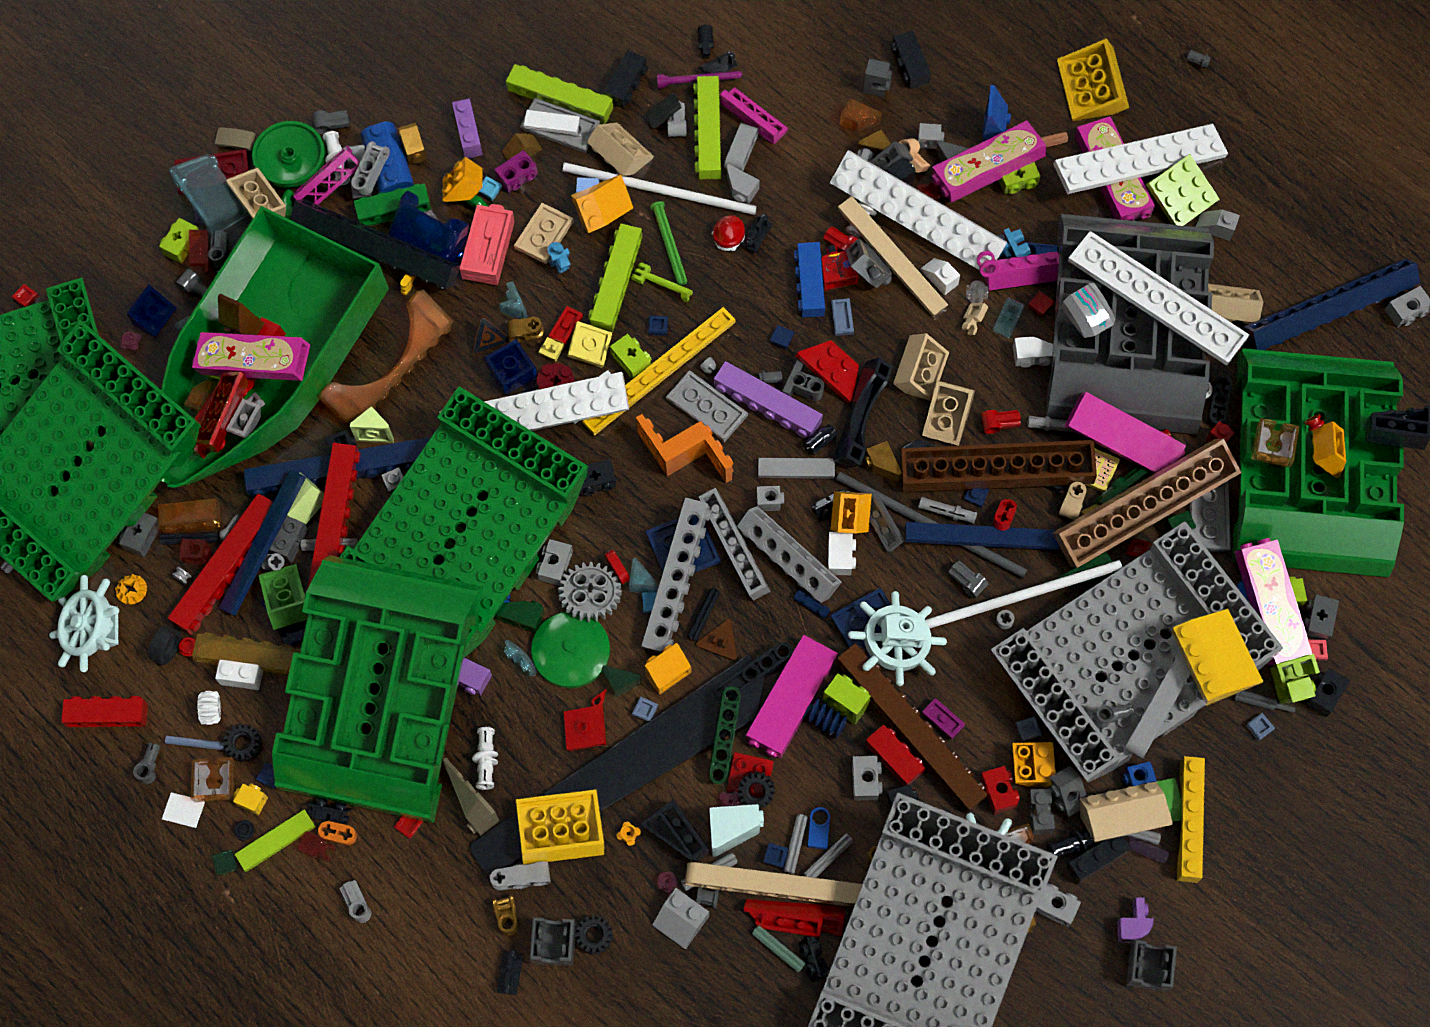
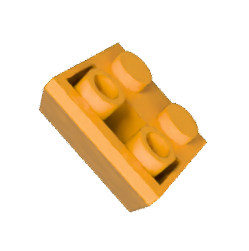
M467 157L458 161L454 165L453 170L450 173H446L442 179V200L444 202L471 200L482 189V168Z
M1332 421L1313 430V460L1335 478H1339L1346 464L1344 430Z
M834 491L831 530L839 533L868 532L872 494Z
M678 643L673 646L671 644L666 646L662 650L663 653L657 657L652 656L646 661V677L659 695L692 672L691 666Z
M1053 742L1013 743L1015 784L1032 788L1052 786L1050 777L1056 774Z

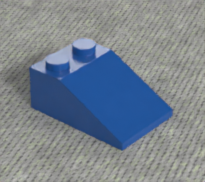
M990 85L984 116L982 142L1009 130L1006 129V126L1010 124L1011 114L1008 113V105L995 85Z

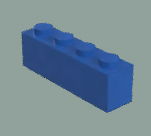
M820 242L798 243L797 250H794V261H798V267H795L796 278H799L800 282L796 284L797 294L801 295V300H798V311H802V318L822 317L825 314Z

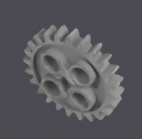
M583 562L582 568L575 565V571L568 569V575L563 574V580L560 581L558 593L560 594L559 601H562L561 606L567 607L566 613L572 611L573 618L580 615V621L584 617H587L588 622H590L591 617H594L596 622L598 621V616L605 619V613L612 615V609L616 610V603H620L619 596H621L622 590H619L621 589V583H617L618 576L613 577V570L607 572V566L601 569L600 563L596 567H593L592 562L587 567ZM583 581L584 584H577V582ZM597 582H603L604 584H603V585H597L596 583H597ZM581 598L584 601L578 602L576 599ZM601 599L603 602L598 603L595 600Z

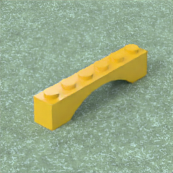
M1184 756L1180 761L1179 783L1182 818L1177 860V881L1198 883L1202 879L1205 758Z

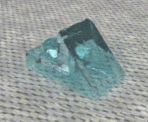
M514 282L506 283L507 291H505L508 301L499 304L501 312L518 319L528 318L527 311Z

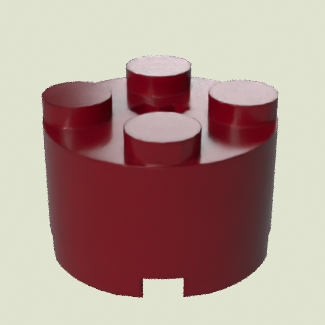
M559 363L544 365L537 376L538 390L575 382L571 368Z

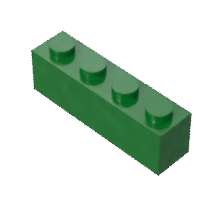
M425 183L415 184L404 189L398 188L387 193H378L371 197H362L354 201L359 222L367 226L432 211Z

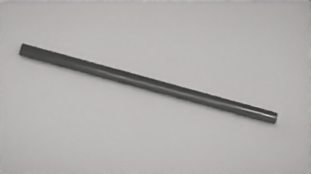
M842 472L836 478L837 481L860 493H878L886 507L917 523L939 524ZM960 545L1021 578L1027 572V569L983 546Z

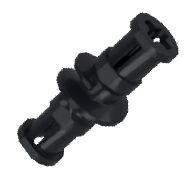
M1073 829L1070 831L1069 837L1055 843L1049 842L1046 844L1047 852L1057 855L1058 859L1059 856L1073 852L1075 855H1079V849L1085 853L1087 852V846H1092L1100 841L1095 842L1088 830L1079 833Z

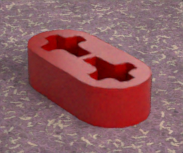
M1004 499L1000 502L993 520V525L996 529L1002 531L1009 529L1017 509V504L1013 500Z
M612 549L605 553V559L614 571L615 576H618L621 585L630 581L629 574L615 551Z

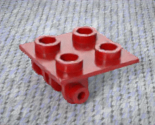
M735 752L726 791L738 793V786L741 780L749 772H765L766 776L769 775L771 777L774 761ZM753 783L749 787V793L753 797L758 798L764 794V788L759 783Z

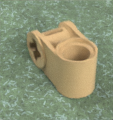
M1074 482L1070 485L1058 515L1072 520H1076L1079 517L1086 494V486L1083 483Z

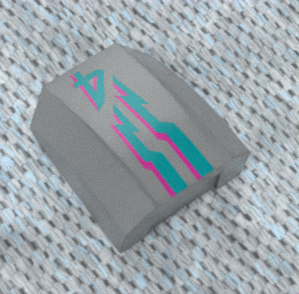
M1089 283L1080 290L1070 294L1061 306V309L1084 338L1096 336L1114 325L1115 317L1107 301L1095 283Z

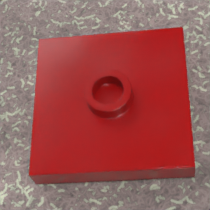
M602 705L564 711L566 748L568 751L606 745Z

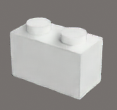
M829 532L828 570L834 575H851L852 569L856 568V557H852V551H856V539H853V533Z
M220 660L215 679L220 685L259 690L263 671L256 664Z

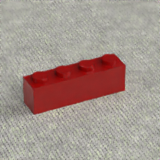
M73 696L71 699H64L61 722L66 727H146L148 703L140 696H130V699H122L120 696H111L110 699H103L99 696L83 699L82 697Z

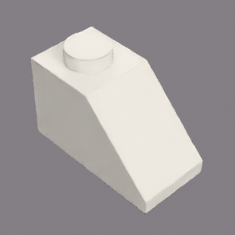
M934 258L920 268V271L943 295H946L958 286L960 274L946 261Z

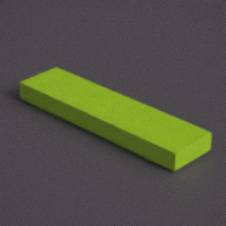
M304 809L237 852L235 856L244 871L247 872L316 826Z

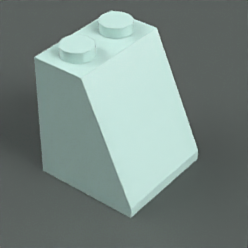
M759 804L710 808L713 857L760 833V827H763L764 818L763 810H759Z

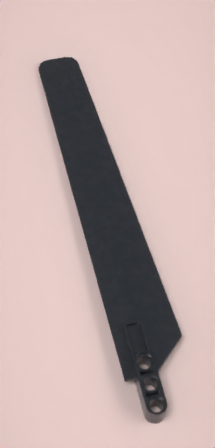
M781 642L755 660H752L749 655L745 656L541 796L596 790L599 812L713 744L720 696L722 691L730 686L738 688L741 693L735 731H737L757 717L764 678L788 663L792 656L791 646L786 642ZM786 649L789 654L782 657L778 654V651ZM769 660L772 662V666L765 668L762 666V662ZM753 671L756 673V677L749 679L746 677V673ZM728 690L726 698L729 701H734L736 697L735 692ZM725 710L722 714L723 719L730 721L732 719V712ZM725 729L719 733L720 739L729 735ZM517 812L479 837L471 845L472 854L487 874L491 875L494 870L506 868L522 858Z

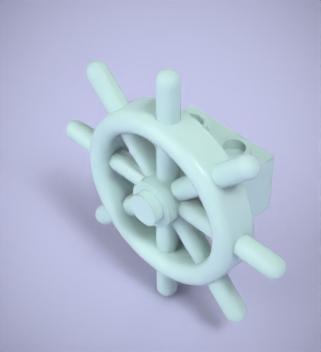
M82 575L80 577V591L73 594L68 600L65 597L58 600L63 609L59 617L58 629L52 631L49 636L51 639L58 638L64 650L58 661L59 667H65L70 656L73 655L80 657V671L86 672L88 670V656L94 654L98 649L107 651L110 647L118 645L119 609L109 605L104 596L110 585L108 579H104L96 592L88 590V577ZM80 640V647H77L76 645Z
M894 591L891 594L892 605L883 607L878 611H875L865 601L861 602L860 608L871 618L864 632L850 631L848 637L850 639L864 640L871 658L863 664V670L869 671L878 663L884 668L895 671L896 684L902 686L904 684L903 671L913 669L918 665L929 675L935 674V669L925 660V657L929 653L931 645H946L947 640L942 637H931L930 629L925 622V618L932 611L931 607L926 606L917 613L910 608L900 606L899 593ZM876 624L881 627L882 633H874ZM876 641H882L884 646L880 649ZM913 647L920 648L919 653ZM891 649H894L895 659L886 655ZM902 649L912 658L903 660Z

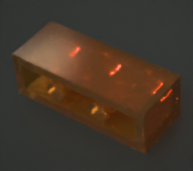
M216 498L158 505L159 527L163 533H176L177 531L194 532L196 529L212 530L215 527H221L220 504Z

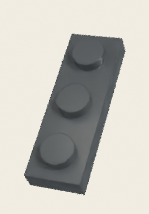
M872 493L869 520L887 552H890L905 540L878 493Z

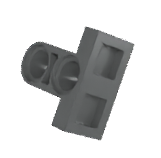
M797 360L782 392L790 397L795 393L812 401L820 400L824 394L823 381L804 373V364ZM801 381L802 384L797 385L794 382ZM816 387L820 390L815 392L811 389Z

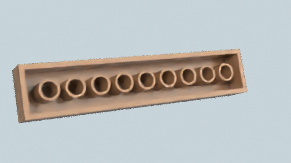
M1214 439L1053 532V535L1070 567L1078 568L1239 475L1241 471L1225 440Z

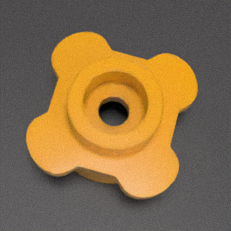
M624 822L621 831L617 833V838L626 841L627 845L632 846L635 843V838L640 835L641 831L638 827L635 828L631 825L630 822Z

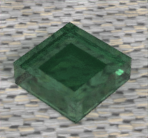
M232 849L212 856L218 876L238 870Z

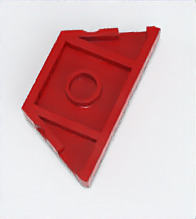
M832 340L799 351L795 355L847 404L853 400L859 365Z

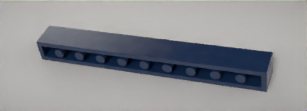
M1409 259L1401 260L1246 325L1244 329L1249 334L1247 338L1248 347L1256 350H1266L1267 347L1281 344L1286 339L1298 337L1305 331L1314 330L1317 326L1331 323L1336 318L1345 317L1350 312L1362 310L1369 304L1378 303L1381 299L1395 296L1400 291L1409 290L1420 283L1417 263Z
M431 437L358 449V452H361L360 462L356 463L355 468L358 472L357 480L363 477L374 478L396 468H400V471L408 472ZM331 454L244 469L246 491L250 497L254 498L258 493L262 496L271 493L277 495L290 470L296 473L301 472L317 487L326 484Z

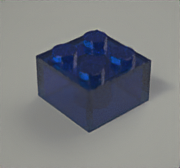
M517 339L484 357L488 370L505 395L537 377L535 365Z

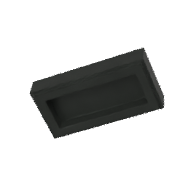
M674 93L670 94L646 113L652 128H657L682 108L677 95Z

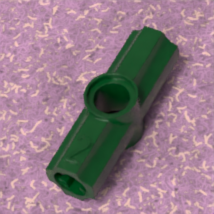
M1137 466L1125 477L1118 478L1095 502L1097 505H1102L1149 477L1147 471L1143 467Z

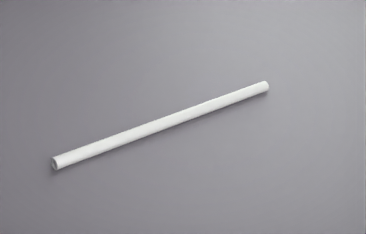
M564 163L563 172L589 178H599V180L603 181L617 176V174ZM622 176L625 186L751 215L756 213L757 206Z
M1118 560L929 618L925 622L929 629L1116 572L1122 568V564Z

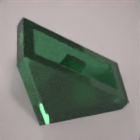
M605 665L602 666V673L616 697L641 684L642 680L639 674Z

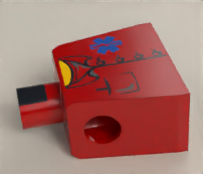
M835 245L828 246L826 248L827 255L821 257L824 291L858 284V272L851 267L846 251L838 252Z

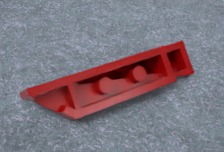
M747 899L744 911H748L755 919L756 925L761 926L763 929L821 937L822 931L842 936L846 907Z

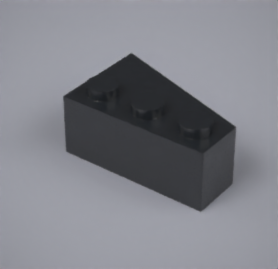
M1430 405L1421 409H1414L1413 407L1405 411L1390 410L1372 413L1366 424L1365 442L1425 450L1430 441Z
M671 800L641 823L642 826L694 863H697L711 852L710 848L674 800Z

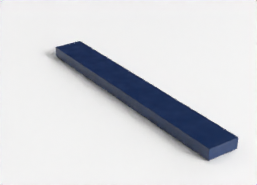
M291 470L289 471L219 607L220 609L232 615L237 614L306 479L305 476Z
M906 522L905 542L1059 550L1060 548L1053 535V532L1056 530L1009 527V529L1002 531L991 526Z

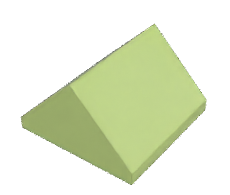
M372 406L350 423V428L356 441L394 443L389 425Z
M306 478L287 515L306 525L322 507L324 492Z

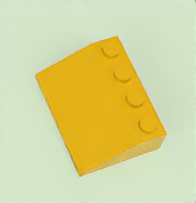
M1107 38L1057 59L1073 121L1113 115L1129 108L1114 48Z
M1228 609L1195 618L1173 627L1172 635L1206 706L1263 683Z
M596 790L516 799L523 865L604 855V840Z

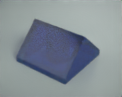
M148 284L126 314L134 326L156 337L177 307Z

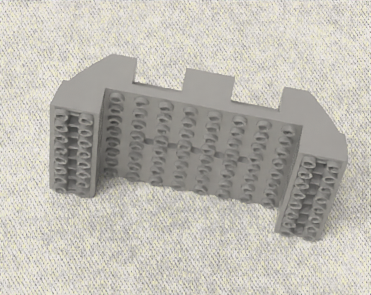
M1183 522L1154 541L1149 551L1026 631L1022 628L991 650L1086 781L1091 782L1115 770L1131 758L1133 753L1126 750L1125 747L1180 651L1172 635L1173 627L1195 618L1228 609L1257 670L1273 659L1284 647L1188 524ZM1160 631H1169L1171 637L1169 639L1162 638ZM1152 641L1155 648L1152 650L1146 649L1144 642ZM1131 651L1136 652L1139 659L1136 661L1130 660L1128 653ZM1119 662L1123 669L1121 671H1114L1112 663ZM1097 673L1105 674L1106 681H1097L1095 675ZM1191 674L1154 740L1159 736L1162 738L1192 718L1197 710L1206 705ZM1131 703L1132 707L1130 709H1134L1133 716L1119 718L1116 722L1110 723L1105 728H1098L1092 721L1093 714L1101 705L1117 707ZM1099 713L1102 719L1107 720L1105 714Z
M897 793L808 1027H992L1040 897L1043 896L1053 870L1057 855ZM942 897H952L953 905L949 908L942 906ZM940 915L945 918L946 924L943 927L934 925L933 920L936 916ZM930 935L936 936L938 938L937 946H928L926 943L927 937ZM922 955H927L931 959L929 966L923 967L919 964L918 960ZM914 975H920L923 978L921 986L916 987L911 983V978Z

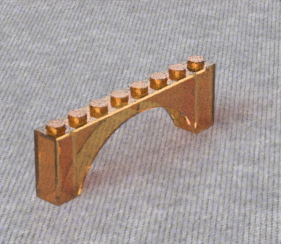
M424 290L417 291L406 303L410 323L408 342L401 358L387 374L374 382L360 386L330 382L317 395L348 428H350L352 421L371 406L375 410L377 407L375 404L379 400H384L389 395L388 390L392 386L396 387L402 381L401 377L414 369L415 366L413 364L417 360L421 361L427 355L426 351L429 347L433 348L440 341L438 338L442 334H447L452 329L450 325L454 321Z

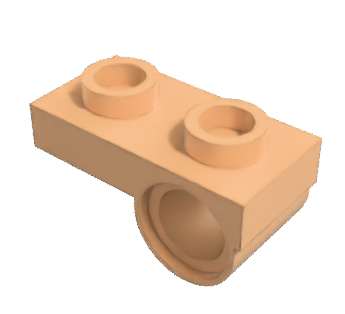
M911 138L899 141V143L904 144L906 147L909 145L908 151L913 157L911 163L915 167V172L927 171L930 165L918 154L920 150L918 140Z

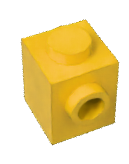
M251 783L249 786L242 784L241 788L235 791L233 802L238 807L259 816L268 797L260 791V787Z

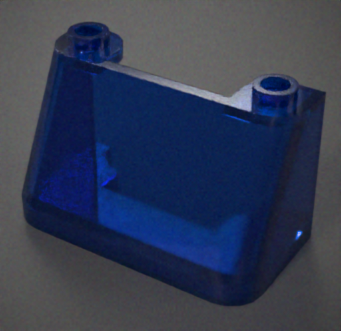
M407 190L400 198L388 235L457 264L464 255L469 224L460 219H450L445 224L417 209L416 207L419 204L418 196Z

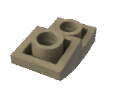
M219 127L214 144L218 147H233L236 150H252L255 133Z

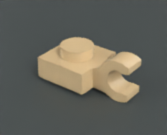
M970 303L964 316L966 321L962 325L963 330H969L968 335L976 334V323L982 321L988 309L985 303Z

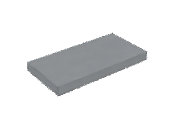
M534 98L529 110L580 116L577 135L524 129L525 118L520 129L586 153L590 146L587 141L596 126L600 125V121Z
M690 370L666 396L668 402L697 423L702 421L705 426L708 425L713 435L724 443L748 416L745 410Z
M1228 481L1189 503V513L1196 524V528L1192 531L1209 552H1230Z

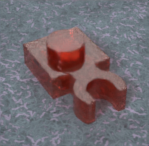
M933 182L916 185V190L935 201L939 200V196L944 197L938 185L935 186Z
M306 831L297 848L299 851L316 859L320 853L327 861H331L332 858L327 856L326 852L328 850L336 852L337 850L331 844L324 845L326 841L324 838L309 831Z

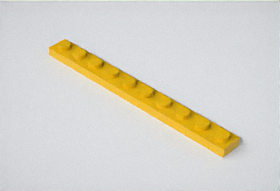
M722 307L627 383L625 388L629 408L736 323V319ZM625 411L582 420V423L595 436Z

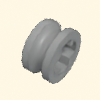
M177 567L176 572L171 574L183 584H186V580L191 578V575L180 567Z
M1009 610L1000 611L996 618L998 627L1001 629L1011 628L1015 619L1013 613ZM1001 616L1003 618L1004 616H1008V621L1006 622V624L1002 622L1003 619L1000 618Z

